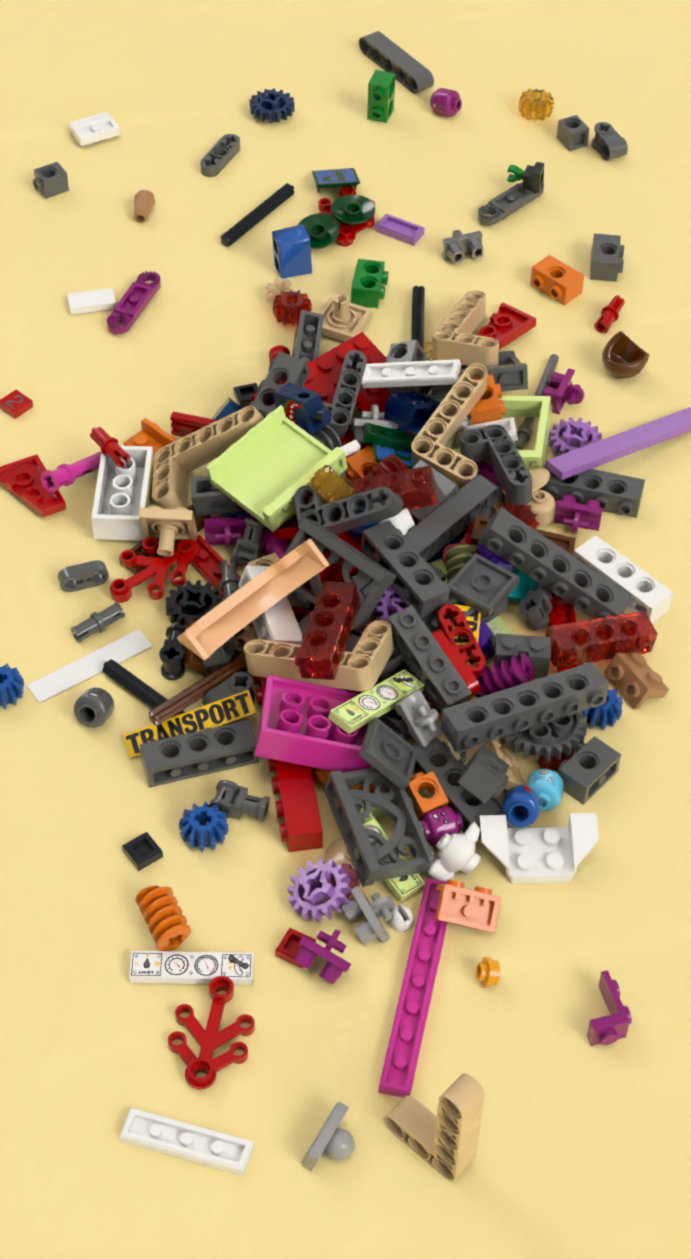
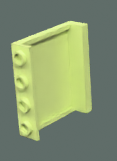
M280 405L255 427H252L237 442L231 444L223 454L212 460L206 467L212 485L274 532L296 513L294 495L298 488L309 485L320 492L344 472L348 466L343 450L336 447L331 451L286 418L284 408Z

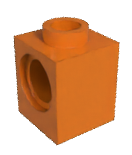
M433 771L428 774L420 772L413 775L409 786L405 788L407 795L413 801V809L418 820L422 819L426 812L448 805L449 800ZM421 789L428 790L432 797L428 799L423 798L419 795L418 791Z

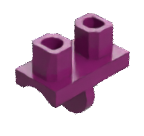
M568 368L565 375L553 372L549 387H545L542 395L551 396L552 413L559 415L566 400L570 405L579 404L583 401L585 396L583 389L579 384L573 385L571 382L575 370Z
M564 495L562 500H557L554 523L572 526L571 534L577 535L578 528L599 531L603 508H600V502L590 499L586 501V505L576 503L574 496Z
M211 516L209 519H204L205 541L209 545H225L226 548H231V544H236L237 539L244 536L246 516H236L235 518Z
M337 929L334 930L331 936L320 930L316 938L325 943V947L320 946L305 936H302L298 943L301 946L297 952L295 962L309 970L316 956L321 957L327 962L319 976L332 984L341 976L343 971L347 972L351 966V963L330 952L334 948L343 953L347 946L337 940L341 933Z

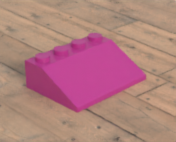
M267 675L254 756L322 770H341L342 773L369 769L371 764L359 756L369 723L348 734L328 718L330 710L361 693Z

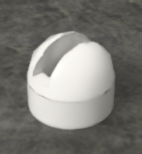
M398 905L391 910L390 913L393 917L389 920V924L393 930L405 932L412 927L413 914L410 908ZM401 914L405 916V918L407 919L406 921L403 920Z

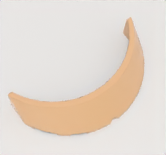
M308 539L212 608L198 621L189 626L177 639L205 661L220 646L250 622L328 567V561L314 542Z

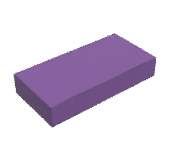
M385 214L375 225V232L413 246L424 235L425 228L389 214Z

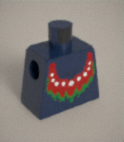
M288 383L273 392L276 408L280 405L283 406L286 418L308 434L313 435L330 423L332 418L331 411L323 409L319 393L293 383Z

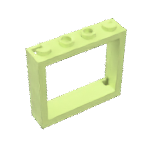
M502 396V398H498V400H503L505 415H501V417H540L535 450H518L528 469L544 468L552 417L551 396ZM456 432L446 447L460 454V449H454ZM531 463H537V466H532Z

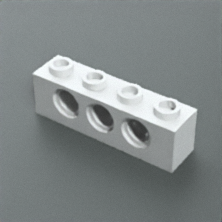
M596 535L574 550V557L632 595L626 609L648 626L670 610L673 592Z

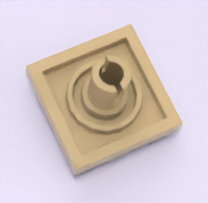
M338 294L335 298L330 297L318 313L324 315L322 335L344 342L361 333L372 318V309L350 303L348 295L345 296V301L344 294Z
M159 506L140 508L139 518L145 538L154 537L159 539L157 549L159 555L165 557L173 556L175 540L190 539L196 541L197 528L193 510L183 507L163 509Z

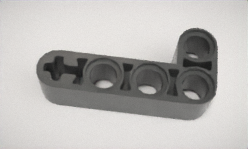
M351 350L345 355L332 404L322 402L323 409L330 410L332 414L331 421L327 425L335 430L340 439L344 438L347 434L367 362L366 356L358 350Z
M493 424L466 430L460 434L461 455L475 463L488 460L507 497L513 504L525 505L531 501L532 475L503 426Z
M309 485L301 486L294 495L298 525L303 518L317 521V523L334 534H340L394 517L403 508L402 498L385 486L328 504L325 496ZM313 496V500L308 504V500ZM366 505L364 512L360 514V509ZM342 513L341 518L336 521L337 515Z

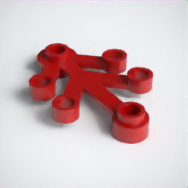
M344 186L339 191V197L356 195V191L352 186ZM328 198L320 199L318 201L320 213L333 217L331 213V200ZM373 216L369 221L355 224L350 227V224L340 222V234L336 243L343 247L352 245L357 233L374 226L375 217Z
M147 537L143 540L144 552L148 555L157 553L159 543L156 538ZM190 539L179 541L177 544H174V555L164 558L136 556L133 550L123 551L120 559L124 567L140 566L147 568L126 580H114L110 585L112 599L118 603L128 601L132 596L131 589L155 576L154 582L147 587L149 597L152 600L161 599L164 596L163 588L169 567L177 563V568L170 573L171 584L177 587V584L183 586L187 581L186 571L188 564L196 561L200 553L198 543Z
M217 976L209 984V994L213 1001L205 1030L194 1016V1010L190 1005L182 1004L175 1010L176 1022L181 1026H186L201 1047L197 1058L187 1045L186 1035L183 1032L175 1031L168 1037L169 1050L173 1053H178L186 1064L185 1079L188 1085L194 1089L202 1090L209 1088L214 1084L218 1071L231 1063L242 1064L248 1059V1047L243 1042L233 1043L229 1051L212 1059L215 1049L239 1035L249 1036L255 1030L254 1018L248 1014H243L237 1018L236 1022L219 1031L225 1003L229 1002L234 996L233 981L226 976ZM219 991H226V992H227L226 994H223V995L217 994V992H219ZM183 1012H187L190 1014L186 1018H182L179 1016ZM246 1022L249 1023L251 1026H249L248 1028H242L240 1025ZM177 1039L183 1041L180 1045H174L172 1043L174 1040ZM236 1050H242L244 1052V1054L240 1056H236L233 1053ZM201 1072L206 1074L202 1078L196 1077V1074Z

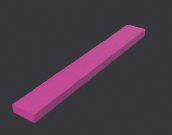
M426 878L379 1083L378 1093L401 1098L411 1095L448 924L435 920L440 891H436L437 884H446V881Z

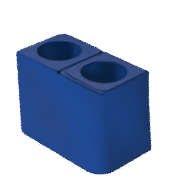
M301 224L272 231L274 265L279 276L284 279L311 274V245L304 225Z

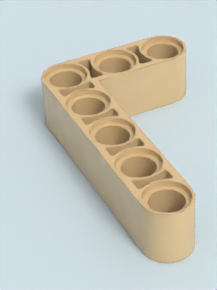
M473 290L467 292L433 332V359H459L461 365L466 366L477 363L485 367L498 366L499 341L495 338L472 334L486 316V294L483 291Z
M478 363L471 364L466 368L411 444V457L414 465L420 460L424 461L456 483L459 490L477 476V465L467 457L446 447V445L487 389L488 371L485 366ZM463 474H468V475H470V476H469V477H464V476H462V475H463Z
M247 406L160 448L153 458V499L163 509L184 507L186 501V473L218 458L231 444L237 442L252 427L260 423L264 419L263 415L254 406Z
M384 620L371 622L366 627L352 652L263 639H254L244 645L248 673L253 676L267 678V675L352 691H367L371 689L394 651L391 624Z
M463 1073L439 1097L437 1116L418 1100L406 1095L384 1117V1123L399 1140L444 1178L454 1181L476 1157L485 1093L475 1078Z

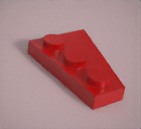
M502 302L497 314L493 313L488 325L483 326L476 335L497 339L500 350L536 327V318Z
M37 454L0 466V484L41 517L66 510V503L59 490L50 493L44 489L41 483V475L47 470Z

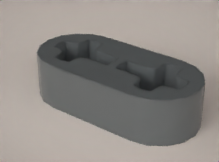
M95 560L63 568L58 573L57 578L63 591L74 592L104 584L109 578V573L104 562Z

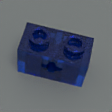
M417 392L390 394L385 404L384 418L406 428L423 427L440 402Z

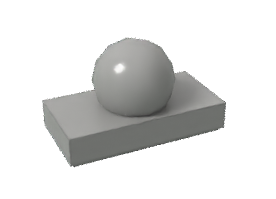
M340 1101L336 1103L301 1162L303 1167L312 1171L323 1151L331 1160L335 1161L345 1160L353 1154L355 1148L353 1136L347 1130L337 1128L349 1109L348 1106Z

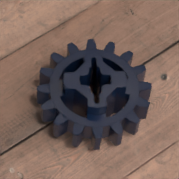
M275 88L272 90L264 89L263 93L257 91V95H252V99L249 101L250 114H254L255 119L261 118V122L268 120L269 123H279L280 119L287 120V116L292 117V112L295 111L294 98L290 97V93L283 94V90L277 92Z

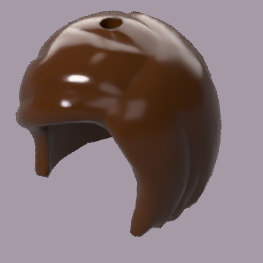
M622 331L616 333L607 342L602 352V361L605 369L612 376L621 379L636 376L641 372L649 359V354Z

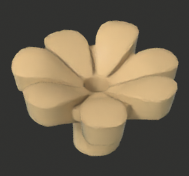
M276 277L274 284L268 283L266 289L270 291L265 295L268 301L273 300V306L276 308L280 307L281 302L284 305H289L291 301L288 297L295 296V290L289 289L292 282L290 280L282 282L281 277Z

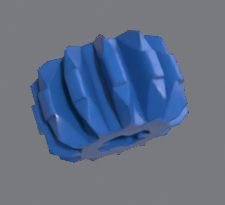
M8 663L0 667V706L6 709L9 703L16 705L17 699L23 698L24 679L17 670V667L10 668Z
M616 689L608 690L605 704L583 711V716H587L586 723H590L591 730L595 726H599L602 730H604L606 725L613 727L616 720H619L621 717L623 702L622 697L617 696Z
M206 801L201 807L193 803L192 810L184 809L183 818L179 821V830H181L180 834L183 842H188L190 849L199 846L201 852H203L205 847L209 846L214 850L216 843L223 844L225 835L229 831L225 811H219L217 804L208 807Z

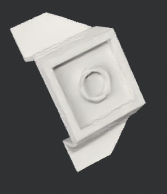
M596 813L570 814L568 827L507 828L506 815H480L479 817L481 843L505 866L506 874L511 884L570 882L577 866L599 840Z

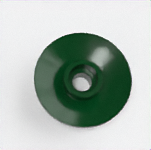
M345 195L337 198L332 203L331 213L340 222L361 224L369 221L374 216L375 205L364 196Z
M312 214L302 219L298 224L304 225L310 238L311 249H321L330 246L337 240L340 234L338 221L328 214Z

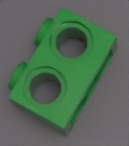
M375 70L368 83L367 119L384 123L388 122L394 111L395 73Z
M358 259L351 286V303L363 307L378 308L380 299L384 300L385 286L383 285H387L389 271H385L384 261Z

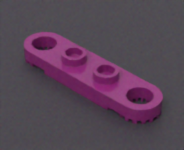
M145 271V273L139 274L138 279L132 283L113 309L112 314L108 316L107 328L109 332L124 334L130 330L161 287V279L158 273ZM116 322H122V325L119 324V326H118V324H116V326H115V323H116Z

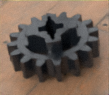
M189 580L186 583L187 586L184 587L181 584H177V591L170 590V597H166V615L170 616V622H177V624L187 626L193 619L198 621L203 615L223 601L222 595H219L218 588L211 589V583L209 582L203 586L201 585V580H198L194 585Z

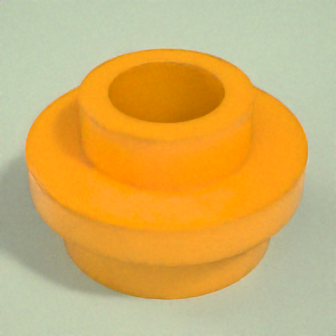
M483 957L481 963H478L476 966V979L481 982L483 988L497 985L500 979V964L497 960H492L491 957Z

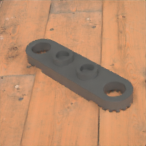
M523 182L514 185L490 200L487 205L479 208V222L485 225L498 223L541 196L544 192V182L540 192L524 190Z

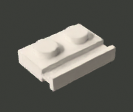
M108 112L69 122V129L73 132L74 137L81 146L120 135L119 126L109 116Z

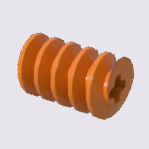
M149 886L139 891L135 901L144 916L150 933L153 935L152 937L157 944L158 950L172 951L178 948L191 934L192 930L186 924L187 920L182 915L181 907L177 905L178 901L173 896L172 888L168 886Z

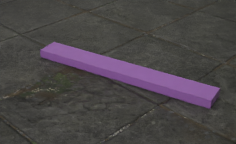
M691 407L548 459L545 468L563 480L691 431Z

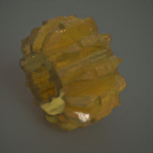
M537 88L522 92L518 104L521 116L527 117L528 120L534 119L535 121L537 119L545 120V118L550 117L554 108L551 93L545 92V89L538 90Z
M324 465L321 469L319 468L310 480L312 487L328 503L355 495L353 487L329 465Z

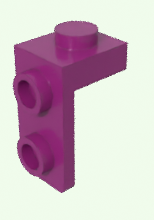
M608 970L601 971L599 989L610 1015L590 1020L587 1038L591 1046L598 1044L610 1045L618 1039L625 1038L629 1024L632 1023L629 1008L623 1006L620 1000L619 985L615 979H611Z

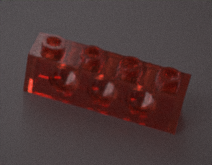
M431 465L329 484L330 503L385 486L402 498V509L407 508L410 510L438 505L436 481ZM342 513L337 515L336 521L341 518Z
M324 581L321 592H317L316 606L314 611H310L308 628L303 631L301 647L295 652V665L299 666L301 678L335 679L360 606L356 582Z
M639 611L548 626L545 637H551L550 661L554 668L613 659L616 653L636 652L646 654L652 651L658 633L646 612Z

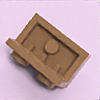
M636 652L616 653L603 673L633 709H638L646 698L664 697L669 688L663 683L662 677L648 666L646 659L641 654Z

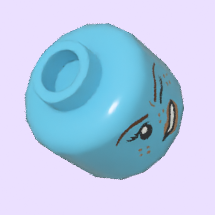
M539 769L532 772L528 777L526 786L533 789L539 796V811L555 809L560 804L564 788L562 778L559 774L549 769Z

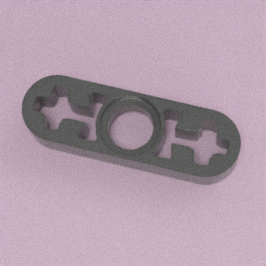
M235 134L224 135L201 160V174L206 177L217 176L240 151V137Z

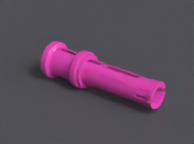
M97 452L70 465L61 464L56 470L44 471L41 475V483L44 489L54 493L59 487L63 485L70 486L76 478L99 469L101 452Z

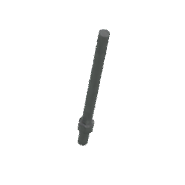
M550 355L534 396H542L545 387H548L550 378L559 361L558 355ZM525 417L523 424L518 427V440L514 444L517 450H523L525 443L529 441L532 434L531 428L536 417Z

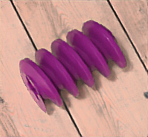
M522 653L521 662L517 656H513L511 658V665L507 659H504L501 662V667L498 663H493L491 670L488 666H484L482 674L476 677L481 689L479 695L483 697L535 680L534 667L529 657Z

